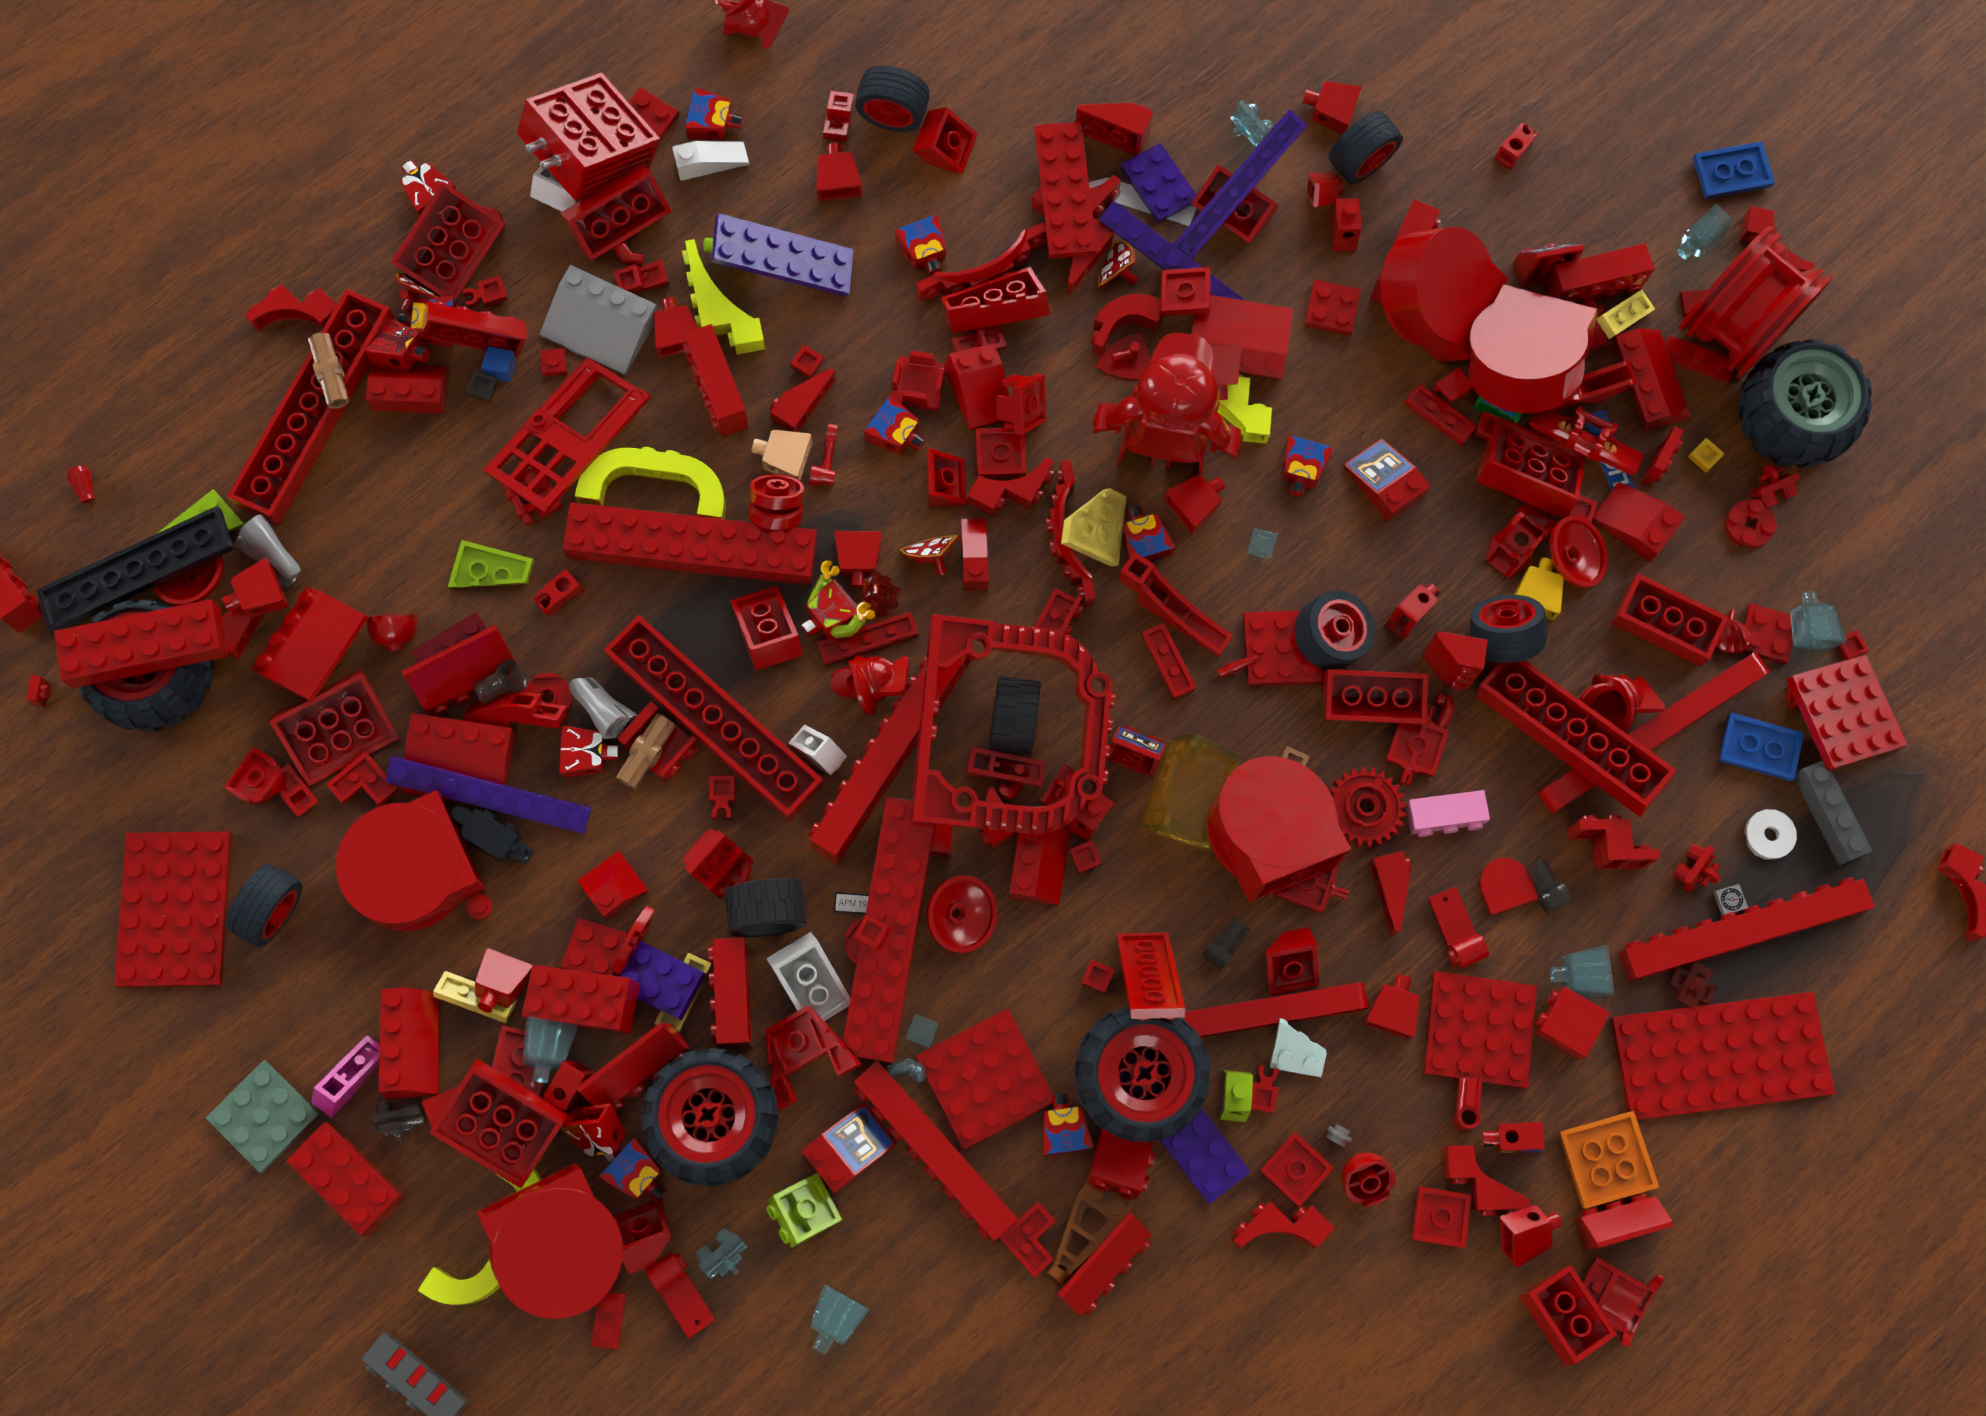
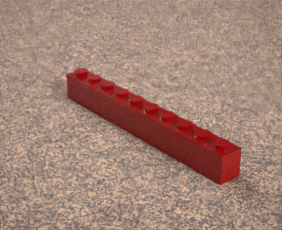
M1853 877L1838 881L1839 886L1831 888L1830 884L1815 888L1816 893L1807 895L1806 891L1791 895L1792 900L1784 902L1783 898L1767 902L1768 907L1760 909L1759 905L1751 906L1744 909L1745 914L1736 916L1735 912L1720 916L1721 921L1713 923L1712 919H1707L1696 923L1697 928L1689 930L1688 926L1674 929V934L1665 937L1664 933L1649 937L1650 942L1641 944L1640 940L1627 943L1625 944L1626 949L1619 952L1630 982L1871 910L1875 906L1864 878L1855 881Z

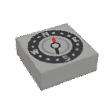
M1739 884L1713 892L1721 915L1739 912L1748 908Z

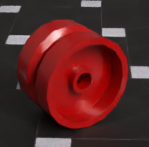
M776 474L764 475L752 480L749 493L751 501L748 517L750 521L757 526L773 530L790 529L802 523L803 519L802 503L805 487L802 482L796 478Z

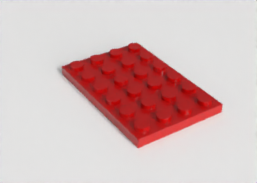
M222 831L125 834L115 987L222 986L232 833Z

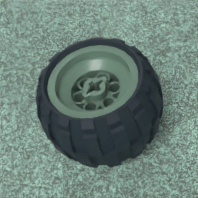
M1807 339L1803 342L1800 340L1779 346L1773 352L1764 355L1746 377L1742 387L1743 393L1739 398V418L1743 419L1741 427L1746 439L1752 440L1756 446L1755 450L1763 457L1767 455L1775 459L1774 463L1782 466L1796 464L1798 468L1813 467L1822 464L1824 461L1834 460L1845 453L1861 436L1863 428L1868 423L1872 408L1870 379L1865 378L1862 372L1864 367L1859 360L1850 357L1846 353L1847 349L1837 344L1832 346L1825 344L1824 340ZM1808 414L1813 415L1814 419H1811Z

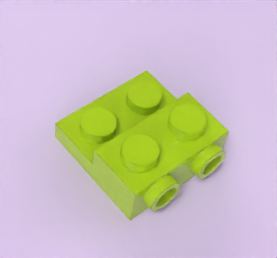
M818 1173L782 1190L767 1200L769 1203L767 1205V1212L772 1220L777 1219L781 1227L779 1229L780 1238L785 1244L789 1243L791 1248L842 1221Z

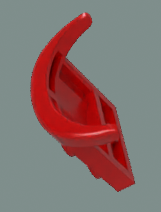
M1595 1257L1582 1282L1613 1329L1620 1333V1344L1629 1348L1639 1322L1657 1290L1663 1284L1664 1277L1655 1275L1647 1285H1644L1599 1257Z

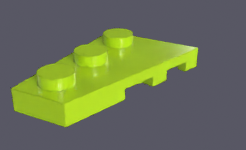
M213 489L159 532L215 506L222 509L229 532L235 529L240 530L245 524Z
M461 540L448 588L528 584L535 560Z

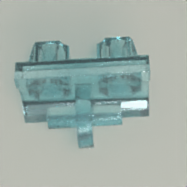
M1241 100L1237 103L1235 111L1230 115L1231 120L1236 125L1233 133L1236 136L1244 134L1257 147L1272 130L1273 124L1269 119L1261 121L1257 116L1259 108L1254 102L1247 104L1244 100Z
M723 1228L715 1237L721 1245L713 1252L706 1245L696 1252V1256L701 1263L698 1266L710 1279L718 1272L723 1277L729 1270L734 1275H737L739 1270L735 1265L743 1259L739 1254L748 1247L736 1233L732 1234L729 1230Z

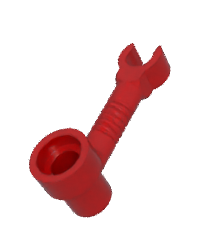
M828 424L822 466L812 465L809 479L810 485H834L836 471H831L838 425Z

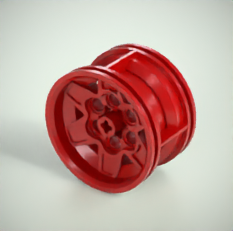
M1768 226L1728 266L1689 311L1678 327L1681 331L1687 328L1689 331L1686 335L1689 338L1696 336L1702 342L1716 339L1730 351L1728 360L1730 366L1727 370L1730 373L1734 370L1739 372L1736 375V378L1739 380L1774 346L1833 279L1831 275H1828L1826 278L1822 276L1825 270L1821 267L1817 271L1812 269L1801 272L1787 261L1788 247L1780 241L1783 235L1777 233L1774 236L1772 234L1774 231L1772 226Z

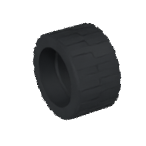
M1005 676L998 677L989 750L1024 756L1032 755L1041 690L1040 681Z
M770 878L754 880L734 885L724 892L729 934L732 936L750 938L779 935L799 930L807 924L802 882L797 879Z

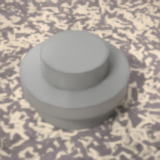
M1338 1124L1334 1128L1329 1126L1327 1129L1329 1132L1326 1137L1343 1147L1352 1140L1348 1136L1350 1131Z

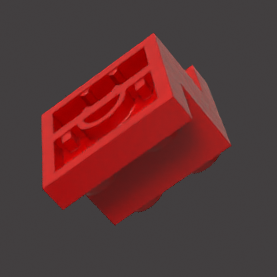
M1594 815L1582 816L1580 820L1567 829L1568 840H1593L1595 869H1645L1660 859L1659 849H1650V845H1637L1633 849L1631 819H1622L1621 815L1607 816L1606 819H1597V816Z

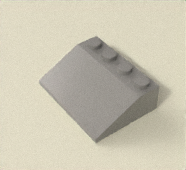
M570 265L558 285L539 335L546 340L585 358L588 357L596 363L626 376L654 327V313L658 310L656 304Z

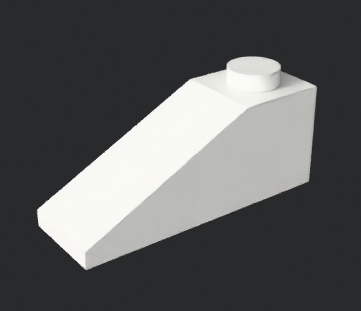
M694 141L672 146L680 181L749 165L744 142Z

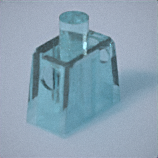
M1718 204L1714 205L1686 231L1682 239L1683 244L1677 248L1678 254L1683 259H1687L1692 254L1700 257L1725 236L1733 219Z
M1816 591L1801 594L1803 604L1793 609L1790 613L1793 646L1796 648L1830 650L1847 642L1835 607L1832 604L1819 603Z
M1608 945L1567 954L1562 957L1563 966L1550 968L1552 983L1565 982V987L1579 995L1605 998L1614 994Z
M528 1016L524 1025L523 1064L535 1067L532 1078L534 1081L548 1082L550 1070L558 1071L561 1063L566 1060L578 1026Z
M824 1285L810 1324V1328L819 1332L812 1348L826 1355L833 1341L844 1345L869 1313L870 1309Z

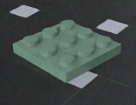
M263 1060L206 1119L260 1173H264L321 1114L266 1060Z

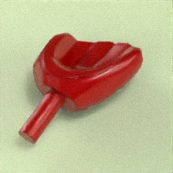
M1733 609L1729 611V618L1715 647L1720 652L1730 655L1742 653L1752 643L1751 635L1742 622L1735 620L1736 611Z

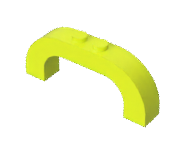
M642 447L641 449L617 448L599 455L583 472L578 480L575 493L577 503L603 506L606 490L615 479L624 475H637L685 482L692 485L700 494L697 516L725 519L726 514L725 497L716 474L703 462L690 456L680 455V453L668 450L665 453L658 452L650 447Z
M535 1168L521 1189L541 1180ZM510 1183L516 1191L521 1190L519 1187ZM488 1260L485 1267L477 1275L465 1280L456 1279L440 1268L433 1267L418 1291L440 1303L467 1305L491 1296L500 1288V1285L493 1274L490 1260Z

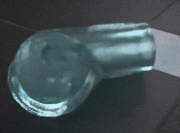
M904 1059L887 1066L892 1078L904 1073L913 1076L916 1082H921L926 1078L925 1066L912 1059Z

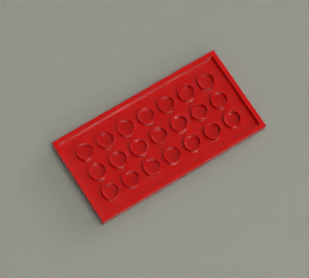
M1814 992L1610 1018L1628 1112L1634 1111L1637 1120L1835 1094Z

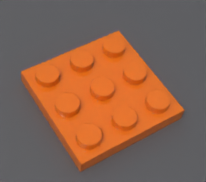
M1634 1111L1557 1132L1582 1209L1660 1188Z

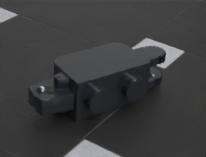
M461 806L452 809V818L463 827L461 830L462 837L468 843L500 863L508 862L512 859L527 865L532 858L534 851L522 842V838L518 835L519 830L507 822L503 826L496 821L498 817L485 809L482 813L475 809L472 813Z

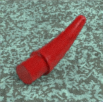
M1254 655L1225 664L1226 666L1218 669L1217 672L1222 679L1228 675H1233L1258 660L1259 657Z

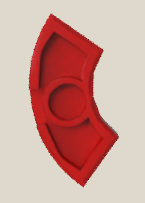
M646 906L633 924L613 964L612 971L620 974L627 967L639 942L649 930L655 913L654 909Z

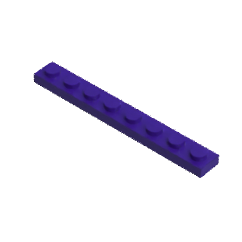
M1289 109L1174 242L1173 246L1193 259L1308 125Z
M1115 201L1112 202L1099 220L1100 223L1114 231L1116 235L1130 243L1132 247L1163 270L1203 268ZM1211 274V295L1245 300Z
M392 756L390 759L385 782L426 793L437 790L445 798L583 834L586 832L592 809L584 805Z

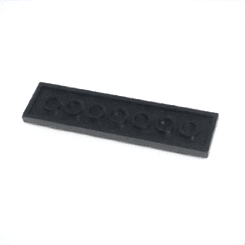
M215 506L37 589L47 631L54 634V631L72 626L115 604L128 600L233 551V543L222 509Z

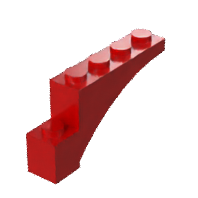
M1134 552L1120 571L1118 581L1139 594L1137 604L1217 657H1220L1234 635L1191 604L1162 576L1153 563Z

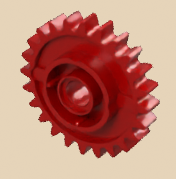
M1362 767L1359 773L1353 768L1350 771V776L1344 772L1341 775L1342 781L1336 779L1333 782L1335 787H1330L1329 791L1336 806L1337 823L1344 836H1347L1348 843L1355 840L1356 847H1359L1362 842H1365L1366 847L1370 848L1372 842L1379 847L1381 839L1389 842V834L1395 836L1398 833L1395 827L1401 828L1403 822L1399 819H1403L1407 815L1401 811L1407 804L1400 802L1405 796L1404 793H1397L1400 785H1391L1393 777L1384 779V771L1376 775L1375 768H1372L1369 773L1366 772L1365 767ZM1360 803H1368L1371 806V812H1363L1360 808Z

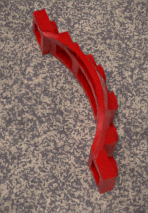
M1042 222L1022 231L1017 241L1007 251L988 263L959 272H937L916 283L918 298L920 301L933 299L941 291L944 296L1013 273L1015 265L1021 266L1030 259L1031 248H1038L1046 241L1044 223Z
M1071 460L1061 461L1060 470L1056 471L1057 481L1060 485H1055V492L1051 494L1053 509H1050L1049 518H1045L1047 533L1052 534L1053 541L1049 542L1051 556L1056 557L1057 564L1063 563L1064 576L1069 578L1070 585L1080 584L1077 585V594L1083 597L1084 607L1094 606L1096 599L1092 574L1082 565L1073 549L1061 544L1065 502L1068 492L1074 491L1075 485Z

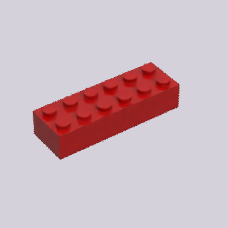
M212 599L54 631L60 679L71 689L228 657L221 608Z

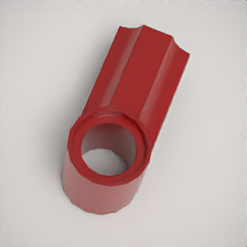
M1475 1078L1458 1079L1456 1112L1453 1116V1124L1461 1132H1469L1481 1122L1480 1101L1482 1081ZM1466 1112L1471 1115V1125H1467L1462 1121V1113Z

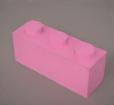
M1484 790L1412 799L1407 802L1405 807L1410 835L1418 834L1419 837L1431 836L1434 834L1433 831L1443 830L1444 834L1455 833L1459 831L1458 828L1468 827V830L1482 829L1483 825L1490 820Z

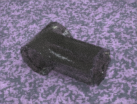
M507 660L498 666L495 674L473 685V688L480 701L485 704L508 691L510 693L521 692L527 686L528 679L516 661Z
M1546 859L1526 868L1538 892V902L1547 914L1571 903L1572 900L1568 889L1563 883L1558 882Z
M1233 917L1219 936L1211 941L1201 955L1222 971L1235 954L1236 948L1247 937L1250 929L1241 920Z

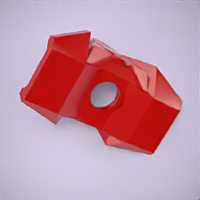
M1526 505L1515 509L1518 514L1511 519L1503 530L1490 540L1485 560L1509 580L1530 565L1533 551L1541 541L1548 544L1556 524L1554 520H1550L1538 511L1535 506ZM1522 533L1526 535L1528 543L1525 546L1517 545L1514 541L1516 534Z

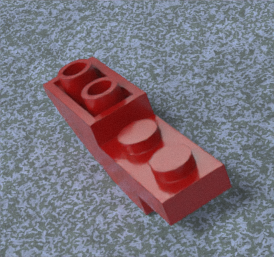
M502 693L472 703L463 715L462 721L512 728L515 722L558 729L567 715L566 706L543 703L541 694Z

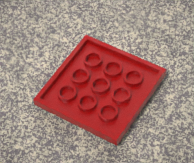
M1866 655L1803 672L1786 679L1828 771L1898 750L1908 745Z
M1434 971L1432 974L1423 1074L1453 1079L1475 1078L1481 1080L1482 1083L1527 1089L1537 986Z
M1008 1008L916 1056L963 1151L1053 1104V1093Z

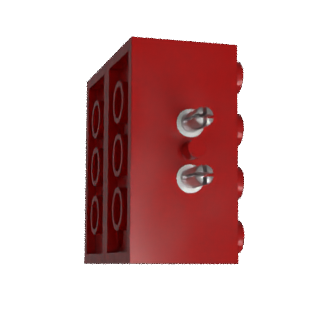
M603 73L526 99L517 130V135L526 144V151L528 153L533 152L541 161L540 167L543 170L548 169L574 200L594 193L640 164L650 169L660 140L657 134Z

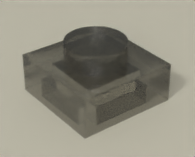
M474 370L466 389L467 396L491 402L499 380L497 377Z

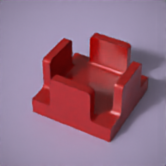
M911 351L910 358L899 356L898 361L896 360L892 381V396L905 407L938 412L945 378L944 363L935 362L934 354Z
M1036 373L1033 376L1012 375L1002 380L1003 386L1013 388V397L1004 395L996 397L997 419L1006 421L1004 428L1014 429V434L1024 435L1047 421L1045 374Z

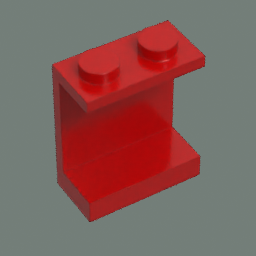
M650 701L617 738L620 745L630 752L635 740L640 735L643 736L656 714L666 717L660 712L657 705ZM676 725L662 747L663 751L659 760L649 769L664 782L669 778L673 779L680 772V765L686 759L690 760L697 753V746L699 745L697 739L694 736L690 737Z

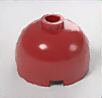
M409 613V615H374L373 617L368 616L369 618L367 619V629L372 641L377 645L386 646L387 651L402 650V645L410 643L417 633V613Z
M1372 1152L1358 1153L1349 1158L1341 1174L1342 1186L1350 1201L1362 1203L1365 1207L1378 1205L1388 1199L1391 1195L1389 1191L1393 1185L1394 1187L1396 1185V1176L1392 1167L1384 1157Z

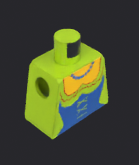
M1222 1070L1219 1120L1246 1122L1251 1113L1253 1074Z

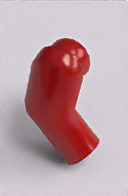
M626 240L613 247V252L620 262L637 265L644 264V254L631 252Z
M1439 692L1435 703L1441 706V712L1435 724L1447 729L1454 713L1453 699L1451 695Z
M1010 783L1009 786L1001 784L997 794L1003 797V800L1009 801L1020 793L1024 784Z

